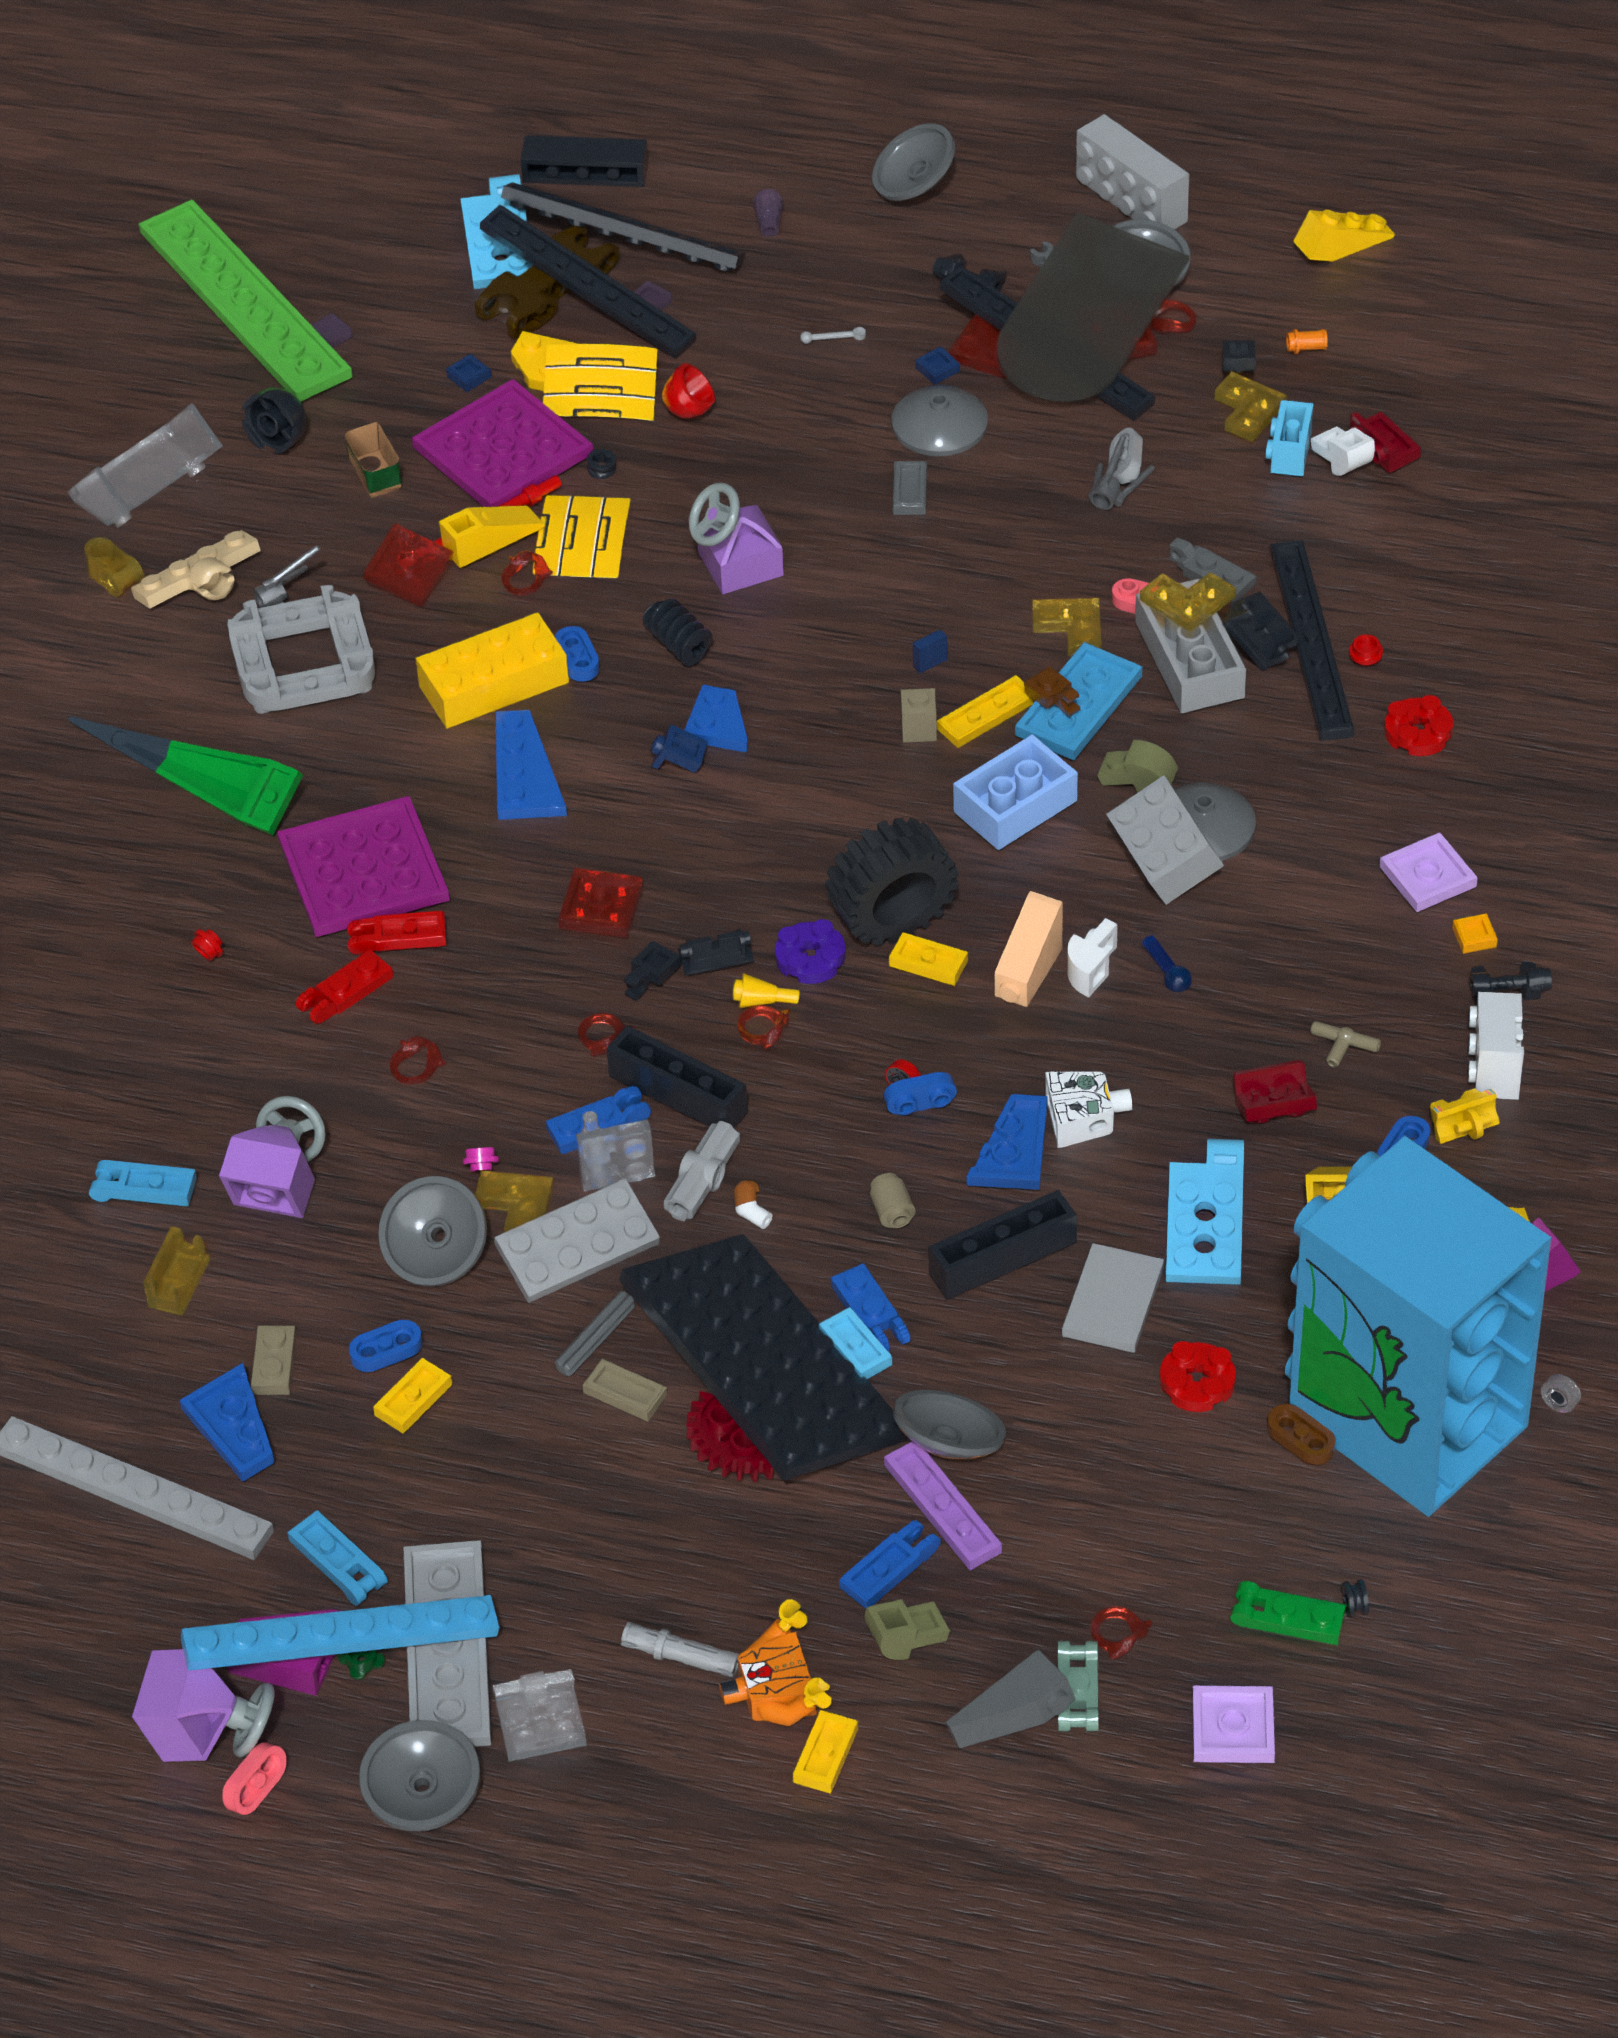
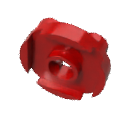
M1433 695L1395 701L1388 706L1384 734L1388 743L1397 750L1398 746L1408 749L1409 755L1429 756L1440 752L1445 748L1446 742L1449 739L1451 740L1453 735V718L1449 710L1441 705V700ZM1421 724L1424 725V729H1418L1417 726L1412 725Z
M1180 1341L1173 1345L1172 1351L1165 1356L1161 1363L1160 1387L1163 1393L1165 1390L1166 1394L1171 1397V1402L1180 1409L1191 1412L1212 1410L1214 1404L1221 1402L1223 1399L1224 1404L1229 1400L1235 1389L1236 1369L1231 1360V1353L1226 1348L1202 1342L1189 1343L1187 1341ZM1198 1372L1203 1373L1207 1377H1201L1200 1381H1193V1376L1190 1374Z

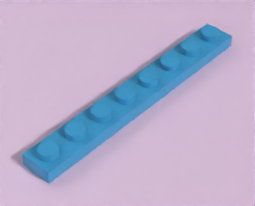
M491 1595L183 1628L180 1639L187 1671L495 1637L498 1635L499 1624Z

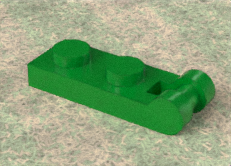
M1243 1581L1238 1584L1235 1595L1238 1603L1233 1605L1230 1620L1234 1624L1241 1627L1338 1645L1345 1617V1604L1263 1589L1250 1581ZM1253 1606L1263 1607L1264 1611H1256L1253 1609Z

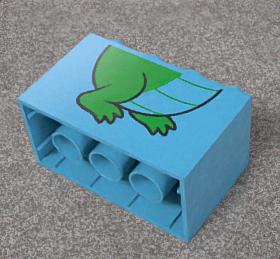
M1404 1136L1382 1156L1374 1151L1364 1154L1350 1170L1344 1189L1330 1201L1323 1196L1313 1198L1301 1210L1295 1221L1294 1234L1300 1238L1299 1259L1293 1267L1290 1279L1297 1286L1296 1306L1288 1320V1329L1294 1333L1293 1353L1285 1366V1375L1291 1379L1290 1404L1299 1407L1332 1431L1336 1439L1335 1449L1419 1511L1430 1517L1528 1427L1551 1237Z

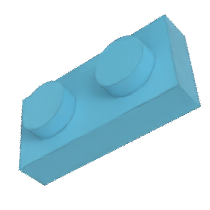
M850 1307L819 1324V1329L824 1335L829 1336L833 1340L835 1348L846 1360H849L854 1365L855 1371L860 1377L865 1376L868 1379L892 1366V1356Z

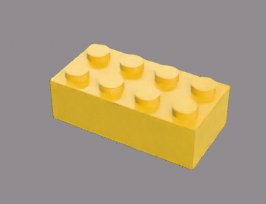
M538 612L416 658L419 687L446 729L569 683L566 653Z

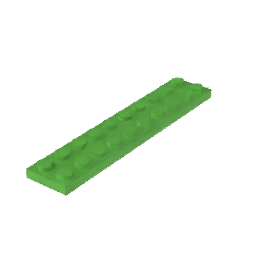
M193 199L139 223L140 233L283 388L293 393L300 401L352 378L351 367Z

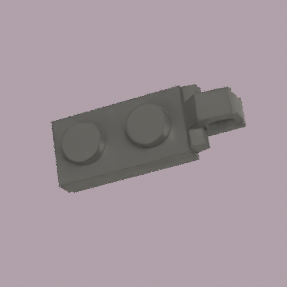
M1176 538L1169 545V559L1176 562L1178 567L1183 570V576L1191 580L1200 579L1204 587L1231 602L1241 599L1256 585V575L1201 546L1195 545L1193 547L1190 542L1180 538Z

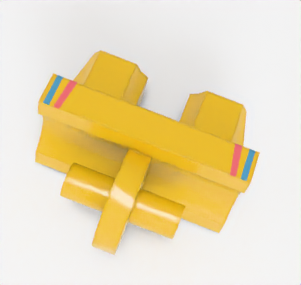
M1474 1088L1465 1091L1460 1097L1461 1099L1449 1103L1442 1099L1431 1103L1430 1111L1431 1120L1434 1123L1435 1139L1442 1144L1468 1134L1473 1140L1483 1137L1484 1129L1499 1124V1117L1495 1106L1496 1093L1492 1089L1479 1092Z

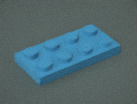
M1085 642L1059 672V674L1072 683V688L1079 693V697L1074 702L1080 706V710L1071 716H1067L1055 704L1046 709L1035 701L1015 725V736L1026 739L1033 734L1050 750L1071 760L1076 759L1142 677V666Z

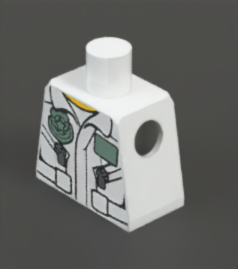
M1045 1072V1096H1048V1109L1057 1148L1111 1134L1113 1132L1114 1113L1132 1110L1130 1090L1109 1091L1105 1074L1102 1072Z

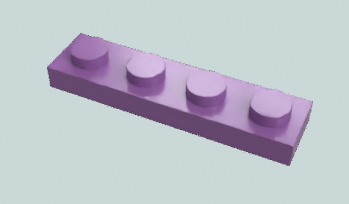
M912 1441L884 1456V1466L969 1570L1002 1553V1543L924 1449Z

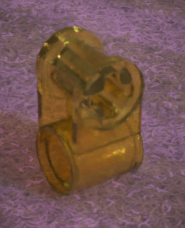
M98 537L86 543L84 549L88 575L102 585L112 596L119 597L123 594V589L134 582H141L144 578L143 569L137 560L123 552L111 540Z

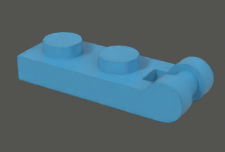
M101 1160L98 1162L95 1171L97 1180L91 1183L89 1195L92 1199L100 1202H105L112 1198L189 1207L197 1180L196 1170Z
M318 1510L288 1531L289 1541L345 1593L352 1604L359 1605L367 1599L366 1594L373 1588L378 1590L388 1583L387 1577L381 1568ZM360 1571L364 1577L356 1581L352 1576Z

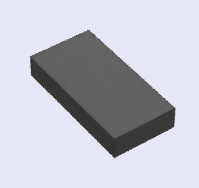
M894 461L893 515H926L927 461Z

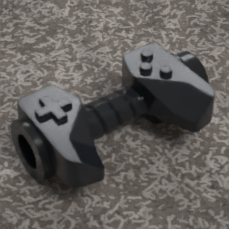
M954 254L945 258L938 257L933 266V274L937 275L940 279H944L960 265L966 268L967 262L962 254ZM982 269L980 275L974 272L971 273L998 291H1001L1007 271L999 272Z
M1523 961L1520 974L1491 977L1482 965L1471 969L1470 990L1472 997L1476 999V1003L1478 992H1495L1515 988L1518 989L1525 1000L1540 999L1541 992L1552 988L1550 968L1536 967V964L1533 962Z

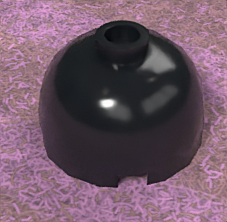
M267 388L249 397L242 406V411L245 410V419L242 421L243 429L249 440L259 449L263 450L264 446H268L276 450L272 454H280L293 447L305 432L307 422L305 409L301 401L286 389Z

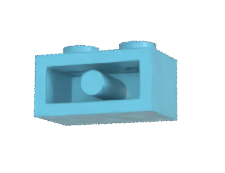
M1281 400L1278 418L1273 417L1271 423L1270 437L1274 438L1273 440L1268 439L1266 448V459H1271V473L1295 476L1304 475L1312 434L1313 403Z

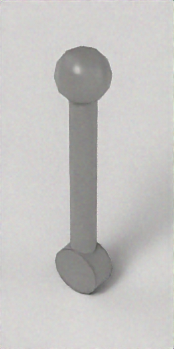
M856 327L854 331L811 334L805 331L801 334L800 340L804 344H808L812 340L854 337L856 340H863L866 337V330L863 327Z

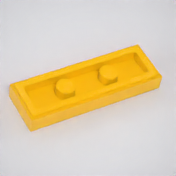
M1015 675L937 720V730L959 748L1030 707L1035 700L1024 692V681Z

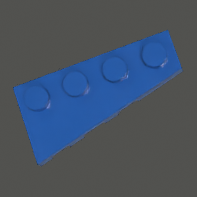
M530 710L497 711L498 820L567 816L565 802Z

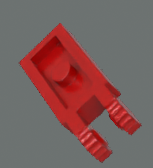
M442 911L374 916V918L352 920L347 927V933L351 936L350 940H348V949L351 954L355 955L363 954L369 949L372 951L446 946L445 914Z
M369 949L315 987H309L305 992H302L297 1001H295V1005L303 1012L313 1008L311 1013H309V1017L314 1023L321 1024L335 1014L342 1013L391 980L393 969Z

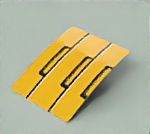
M612 344L547 345L543 404L558 416H602L652 421L654 419L657 349Z
M547 495L541 517L544 528L540 529L538 533L533 574L618 578L631 499Z

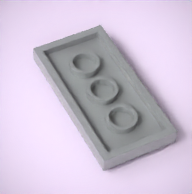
M626 1178L500 1234L494 1239L496 1248L528 1303L654 1247L660 1242V1236Z

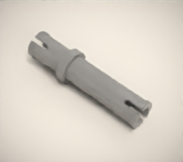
M627 1622L621 1639V1646L652 1654L653 1658L662 1661L666 1658L716 1672L732 1679L736 1676L739 1653L725 1651L700 1642L672 1635L670 1630L664 1628L658 1631L633 1622Z

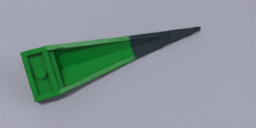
M73 716L68 717L69 721L75 726L238 822L272 836L303 777L300 771L271 759L197 746Z

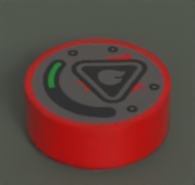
M903 1059L895 1060L885 1071V1079L888 1085L899 1080L921 1076L915 1065Z

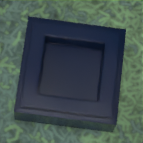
M940 346L915 359V368L935 385L960 372V363Z
M469 354L446 368V374L451 381L464 391L469 392L491 378V369Z
M941 629L913 642V667L919 673L948 660L947 636Z

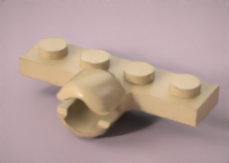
M243 530L231 532L216 544L200 548L191 557L173 562L166 570L144 577L141 583L131 587L134 599L148 608H152L185 590H194L208 600L216 601L222 599L233 588L235 579L233 575L228 573L232 571L230 567L261 551L258 540Z

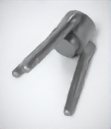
M1124 434L1120 436L1103 477L1104 465L1102 463L1097 465L1088 498L1099 509L1109 510L1114 504L1118 507L1122 506L1125 498L1155 470V467L1150 465L1120 492V482L1112 474L1126 440V435Z
M314 546L272 578L254 588L253 594L259 607L282 604L283 600L287 598V593L283 586L308 570L307 565L298 567L319 552L320 547Z

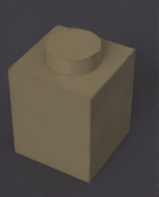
M935 688L901 690L903 742L937 741Z

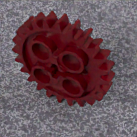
M700 1391L698 1401L691 1402V1410L687 1413L686 1439H690V1450L698 1451L697 1460L700 1462L709 1459L708 1470L710 1471L719 1466L722 1467V1477H726L731 1471L736 1472L737 1481H741L744 1474H750L753 1482H757L758 1473H763L769 1480L772 1479L774 1469L711 1391L709 1393Z

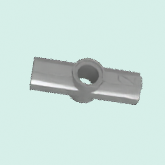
M724 1121L711 1124L696 1150H689L685 1154L680 1165L679 1177L664 1200V1209L673 1218L684 1222L686 1219H693L709 1191L715 1192L720 1187L724 1178L726 1163L740 1142V1133L731 1124Z

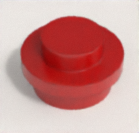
M1369 634L1359 635L1349 647V656L1357 664L1373 665L1381 660L1383 647L1375 636Z
M197 929L194 932L195 937L191 941V945L201 956L211 961L215 956L220 957L223 954V950L220 947L223 942L212 930L207 929L204 932L201 929Z

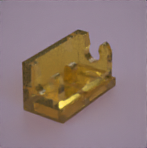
M171 1226L143 1284L149 1308L183 1316L210 1261V1255L206 1254L204 1241L199 1235H195L192 1244L184 1240L181 1228Z

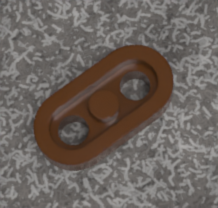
M1280 1404L1269 1412L1267 1430L1269 1435L1279 1444L1309 1464L1320 1465L1332 1459L1335 1453L1336 1439L1333 1432L1292 1404ZM1282 1427H1290L1292 1429L1284 1430Z

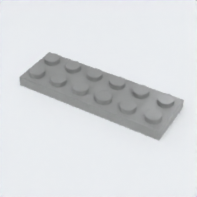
M481 1540L405 1546L406 1604L484 1596ZM486 1638L407 1646L410 1721L431 1720L441 1722L460 1731L473 1747L491 1745Z

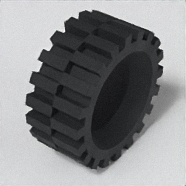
M903 817L894 818L893 824L890 826L885 820L877 823L878 829L873 832L869 828L860 832L863 838L857 842L851 839L846 844L848 848L846 853L838 852L834 858L837 866H829L827 875L830 879L825 881V888L828 891L826 894L856 938L859 937L861 942L868 944L871 940L874 945H882L884 940L887 939L889 944H893L899 940L902 932L915 935L914 929L921 926L924 930L930 926L929 919L933 915L939 918L944 912L942 908L943 903L950 904L954 898L951 891L957 890L959 884L956 879L959 876L956 864L929 826L924 822L920 824L914 818H910L907 823ZM906 875L898 884L882 892L890 883Z

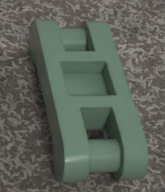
M1058 1641V1669L1067 1677L1076 1698L1064 1712L1058 1715V1731H1070V1727H1086V1731H1098L1097 1641H1085V1645H1070V1641ZM1070 1660H1085L1086 1667H1070ZM1070 1709H1086V1712H1073Z

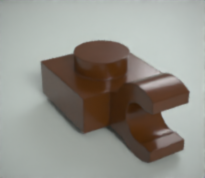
M1050 666L1024 682V692L1046 709L1055 704L1067 716H1071L1080 710V706L1074 702L1079 697V693L1072 688V683Z

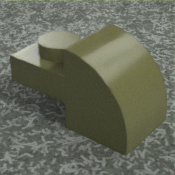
M1133 740L1129 751L1107 752L1098 773V778L1102 786L1133 784L1138 793L1163 775L1172 785L1178 766L1173 757L1160 746L1147 741Z
M900 1599L869 1606L865 1611V1622L880 1651L885 1657L892 1660L909 1659L911 1649L947 1641L950 1632L934 1601L906 1607L903 1600Z

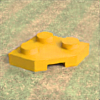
M522 331L511 350V359L515 367L519 368L524 375V381L529 388L544 391L547 345L578 343Z

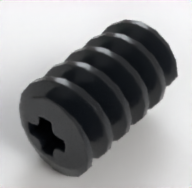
M671 598L655 602L644 612L643 625L646 629L650 630L685 666L691 667L703 659L712 642V633L700 621H697L695 616L690 614L686 607L681 606L677 599Z

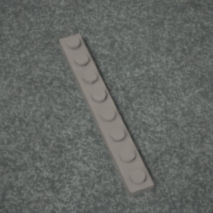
M11 1416L0 1431V1456L252 1560L256 1559L274 1532L272 1522Z

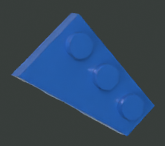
M1011 1094L994 1125V1132L979 1152L980 1157L974 1167H971L966 1176L967 1186L1040 1190L1048 1096Z
M243 1363L179 1400L181 1410L242 1482L274 1463L273 1453Z

